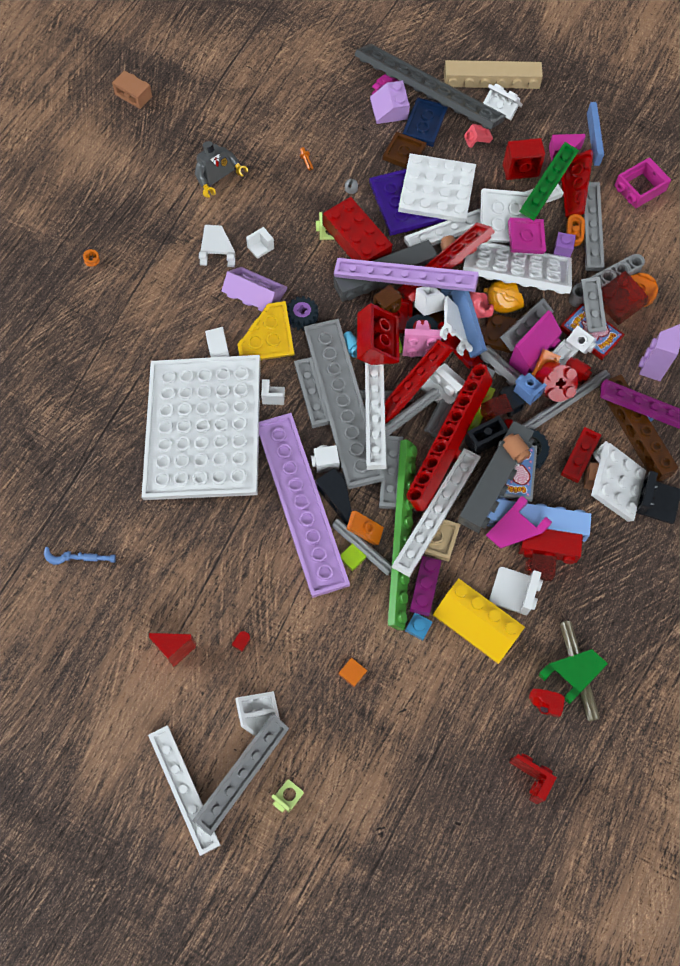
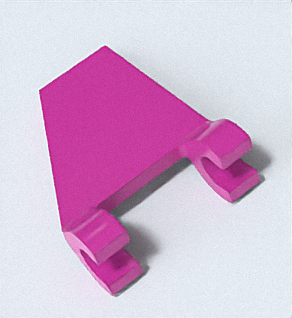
M521 496L486 536L502 549L542 534L549 528L552 521L545 517L535 527L519 513L528 502L527 499Z

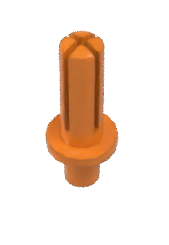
M304 147L300 148L301 159H304L309 171L313 170V165L309 159V151H306Z

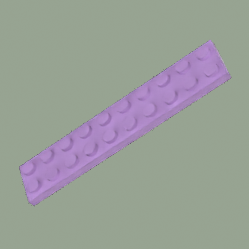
M292 413L259 422V437L311 597L314 598L349 587L350 583Z

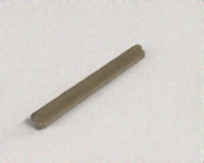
M561 622L560 627L569 657L581 653L572 622ZM589 683L580 695L588 721H596L600 716Z

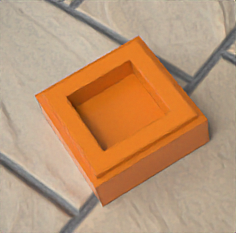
M351 657L338 675L355 687L367 673V670Z

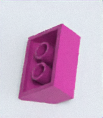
M548 310L514 347L509 365L524 376L530 372L533 373L543 349L550 351L552 348L555 349L561 342L559 338L562 331L551 311Z

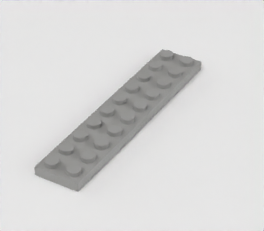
M339 319L304 326V332L316 370L334 442L337 445L347 489L385 481L383 469L367 470L366 411Z

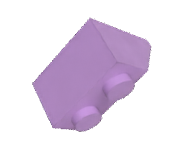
M403 80L387 82L370 97L376 124L408 120L410 105Z

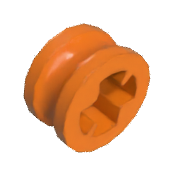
M89 249L83 254L84 263L89 267L96 266L100 261L98 252L93 249Z

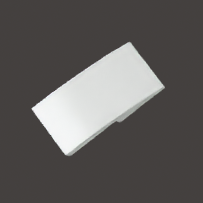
M223 327L205 331L211 358L230 357Z

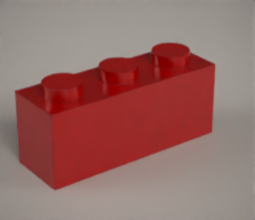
M547 529L540 535L519 542L518 554H523L527 558H534L536 556L543 557L547 561H554L556 559L562 560L566 564H574L581 558L583 534Z

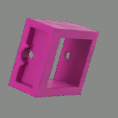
M649 157L619 174L614 186L636 209L665 192L671 179ZM641 174L654 186V188L642 195L629 183V181Z

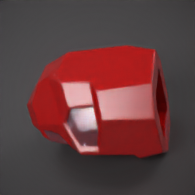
M533 689L530 692L529 699L533 706L539 709L540 713L558 718L561 717L565 701L564 695L544 689Z

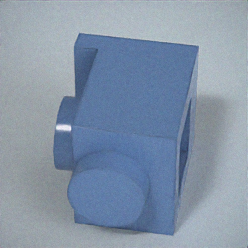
M530 373L526 376L521 374L515 381L514 392L531 405L543 394L547 385L539 382Z

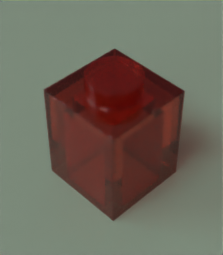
M506 394L490 399L479 407L481 415L486 422L499 415L501 417L513 411Z
M533 553L530 559L526 560L525 571H528L529 576L534 570L542 572L541 580L552 581L556 573L557 557Z

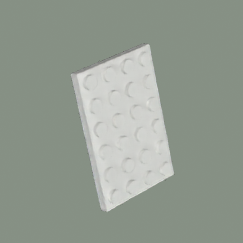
M491 242L482 243L473 254L465 257L463 270L478 272L479 276L487 280L496 279L507 284L517 283L523 287L532 286L544 291L548 289L559 294H570L572 289V258L549 253L510 252V246Z

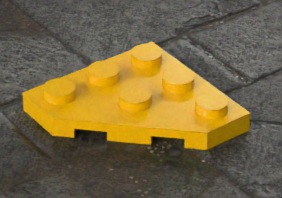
M286 301L268 303L263 312L239 341V356L260 355L261 360L294 356Z

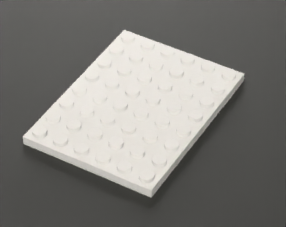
M260 355L151 361L142 484L143 500L258 495Z

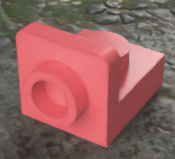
M472 124L464 134V138L470 148L476 142L490 143L493 140L490 130L482 127V125Z

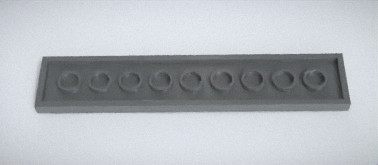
M372 43L356 49L354 56L360 58L361 62L373 65L374 69L386 72V75L389 77H395L399 81L403 80L405 85L412 86L415 91L425 93L428 98L438 100L441 105L454 109V112L464 114L469 120L477 121L486 129L496 127L506 117L505 114Z

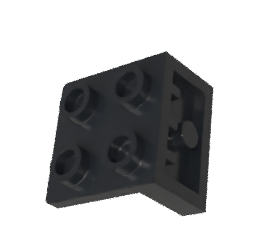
M650 471L644 478L636 513L673 524L679 506L680 489L660 483L657 480L658 473Z

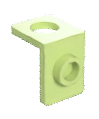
M319 212V221H316V231H319L320 240H335L331 235L326 234V229L322 224V212Z
M287 780L276 795L273 794L271 796L275 801L273 805L282 813L284 810L290 812L304 792L293 782ZM287 788H292L296 792V797L292 801H287L283 797V793Z

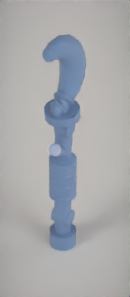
M45 547L44 550L45 559L53 565H59L65 561H70V559L116 562V555L101 556L91 553L82 554L81 552L76 555L71 554V551H67L61 556L56 557L50 553L49 547Z

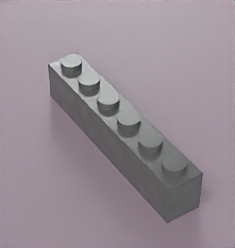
M427 240L374 261L425 266L438 254L431 242ZM334 276V288L342 302L353 300L357 296L368 294L375 289L384 288L391 284Z
M515 421L511 424L459 516L458 523L477 533L480 532L481 528L486 529L490 522V518H488L490 512L495 513L500 503L497 501L499 496L504 497L509 487L506 485L508 480L512 481L517 473V470H515L517 464L521 465L523 461L521 463H518L516 460L514 461L503 447L504 439L511 433L514 435L519 434L529 448L532 447L535 441L532 438L534 431Z

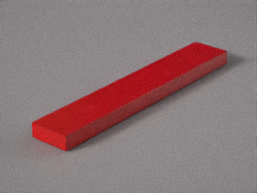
M438 339L385 400V424L397 416L452 353L453 349L449 345Z

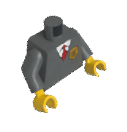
M211 141L204 142V151L196 156L195 176L200 186L204 188L203 195L206 198L210 197L208 191H210L211 195L216 194L215 189L209 186L234 171V167H236V173L239 176H243L240 172L241 168L248 172V168L239 164L240 161L230 150L225 147H219Z

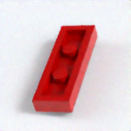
M586 427L583 428L561 476L576 483L580 481L601 434Z

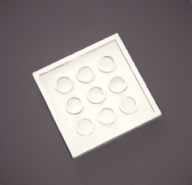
M410 153L398 212L466 223L476 164Z

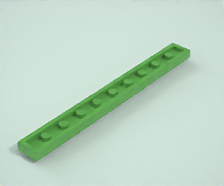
M407 439L400 441L392 565L409 539L413 526L412 512L414 507L407 499V492L415 479L417 446ZM392 568L388 626L396 630H405L408 602L407 591L410 579L408 576Z

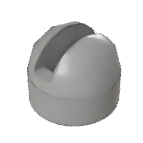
M352 178L348 179L345 182V191L349 194L356 193L358 191L357 181Z

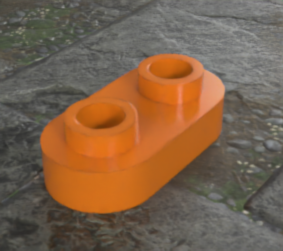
M578 214L571 215L566 223V233L576 235L574 247L582 244L585 235V220Z

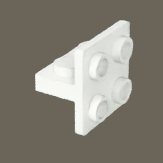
M496 83L494 86L489 84L488 88L490 91L483 103L505 114V118L511 121L518 107L521 108L523 105L520 102V98L511 91L506 93L507 91Z
M444 363L438 367L421 389L425 393L432 388L438 389L440 397L435 402L439 403L441 399H444L446 403L452 405L458 397L465 380Z

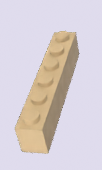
M445 60L444 82L452 87L488 88L489 84L494 86L496 83L503 88L540 89L543 77L541 62Z

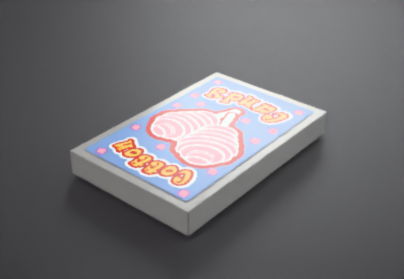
M532 445L529 450L531 455L521 465L517 464L515 468L517 473L512 481L508 480L506 485L509 487L502 498L518 500L523 496L532 502L537 446Z

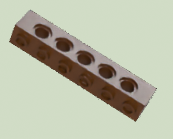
M622 374L608 379L611 382L629 388ZM605 400L648 473L650 471L657 472V480L659 482L672 477L679 467L648 417Z

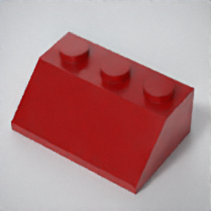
M372 303L357 313V359L370 365L396 364L400 362L399 316Z

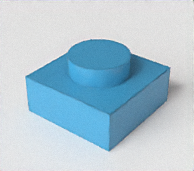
M414 613L405 631L423 641L433 622Z

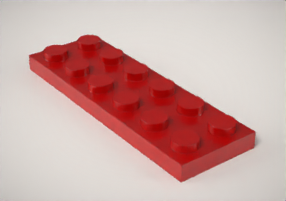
M476 222L424 267L452 269L454 266L460 265L466 256L473 254L477 250L479 245L490 240L491 235L495 233L492 226ZM403 284L397 290L401 293L402 297L413 302L415 301L416 288L423 286Z

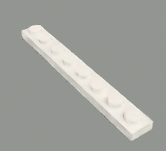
M365 362L367 470L387 469L384 364L370 365Z
M465 448L463 449L394 561L393 569L408 577L411 576L479 463L481 456Z

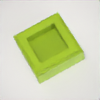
M353 543L340 555L342 562L352 572L366 559V555Z

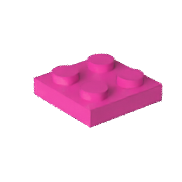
M509 218L510 252L544 254L546 252L544 219H535L533 221L529 218Z

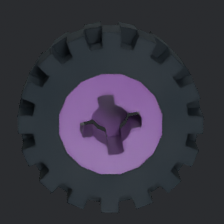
M298 296L296 300L292 299L291 303H288L287 312L289 324L292 328L297 327V330L303 329L304 331V326L316 324L318 321V306L314 300L311 301L309 297L305 299V296H302V298Z

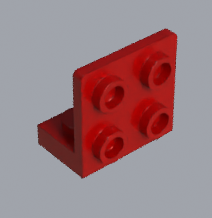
M523 753L521 755L517 754L511 758L509 763L538 780L530 788L529 793L532 795L529 800L535 804L544 802L557 777L552 775L553 771L543 765L539 767L534 764V760Z

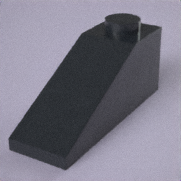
M333 468L316 480V486L336 514L348 525L352 510L345 476Z

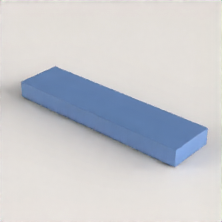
M590 102L587 120L591 149L593 151L594 166H600L604 157L598 107L596 102Z
M453 290L451 291L453 302L458 306L467 341L473 347L469 355L470 358H475L485 352L487 348L469 291Z

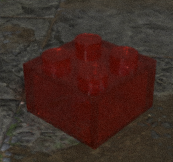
M626 271L601 288L604 310L617 325H620L647 305L648 295Z

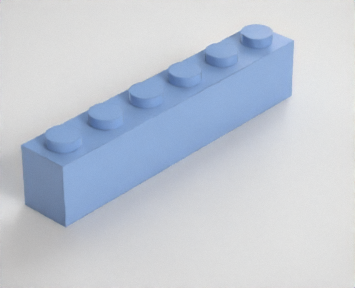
M498 498L497 501L500 503L495 513L490 512L488 516L490 522L487 526L494 527L516 502L509 501L507 498ZM527 502V505L519 512L535 527L547 517L552 521L548 528L550 530L583 534L582 541L584 542L590 536L591 513H586L584 510L572 511L566 510L564 507L553 508L547 507L545 504L534 505Z

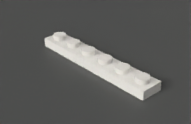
M167 725L149 734L150 741L199 855L202 856L221 846L215 831L210 836L192 821L203 807V803L169 726Z

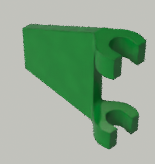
M591 649L549 663L538 676L545 681L556 671L573 687L565 696V701L570 705L608 663Z

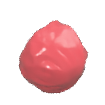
M469 292L477 319L491 317L494 312V306L492 304L488 305L487 295L485 293Z

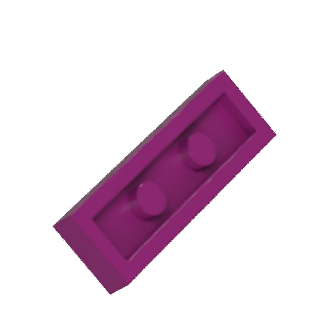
M422 556L409 612L425 616L430 615L442 560Z

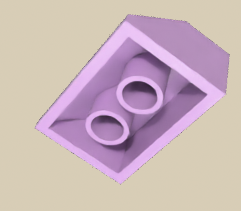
M243 267L227 271L222 287V292L226 293L229 298H238L245 305L258 307V310L263 312L268 303L280 302L287 290V286Z
M680 324L661 331L657 338L652 339L650 347L646 349L644 357L642 356L638 367H641L639 375L661 381L678 355L680 349Z

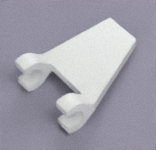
M205 225L201 251L199 252L200 265L207 266L208 254L227 255V266L235 267V251L222 226Z
M446 296L444 297V326L440 330V336L444 340L447 339L448 333L452 336H457L461 341L456 351L463 356L465 349L468 352H472L473 347L467 341L458 306Z

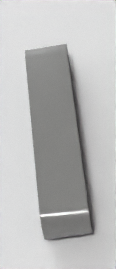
M633 254L589 278L600 276L603 295L623 284L629 276L640 273L645 259L640 254ZM581 282L573 287L569 296V303L574 307H579L582 303L584 304Z

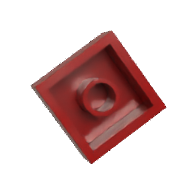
M541 138L508 141L503 160L506 180L539 177L546 155Z

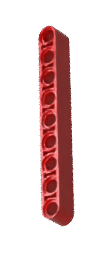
M478 364L472 368L407 492V499L416 511H424L430 505L492 384V377L487 366L484 364Z

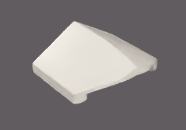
M274 691L235 698L241 727L252 735H257L271 714L276 715L280 719Z

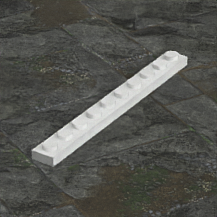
M558 184L546 203L563 197L564 192ZM481 208L469 212L466 223L447 220L404 236V242L407 247H411L429 240L433 246L441 243V239L445 236L452 235L454 238L460 236L476 222L480 223Z

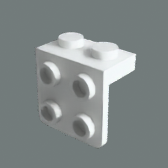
M500 567L489 601L496 606L527 616L531 609L534 610L538 598H535L536 591H540L543 580L540 579L542 572L534 570L529 576Z

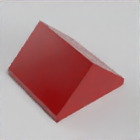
M149 633L150 640L173 667L196 648V642L191 634Z

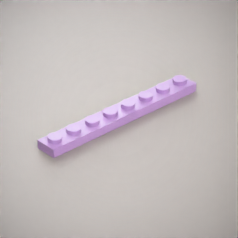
M337 258L334 276L339 278L476 292L479 273L474 271Z

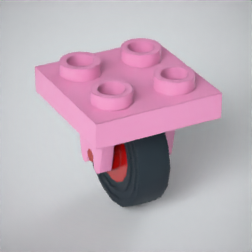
M419 314L407 321L402 356L424 357L438 339L441 341L440 330H438L437 322L432 317Z

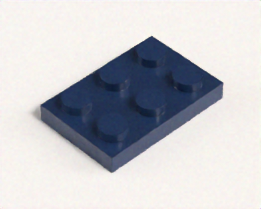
M417 97L403 134L426 142V145L433 147L448 107Z

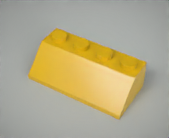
M459 578L433 613L434 617L497 664L500 663L525 628V626Z

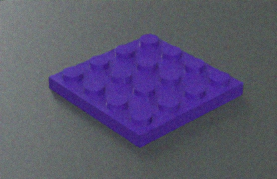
M406 169L369 178L370 186L390 236L447 221L445 219L398 212Z

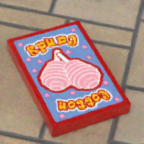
M583 303L560 326V329L568 336H570L577 325L587 331ZM607 321L606 331L589 333L597 339L595 342L597 345L591 353L600 360H603L625 335Z

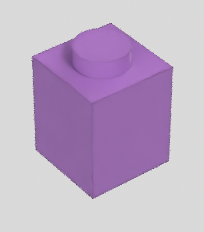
M558 232L553 254L571 257L576 235Z

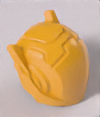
M497 280L489 288H484L483 292L487 293L489 305L492 304L494 311L498 313H510L524 307L522 293H519L516 283L507 284Z

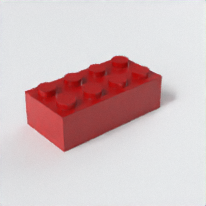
M352 197L347 198L323 213V226L351 259L374 261L391 254L393 244Z

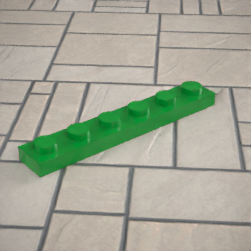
M564 142L521 207L520 213L533 221L535 220L577 155L578 149Z

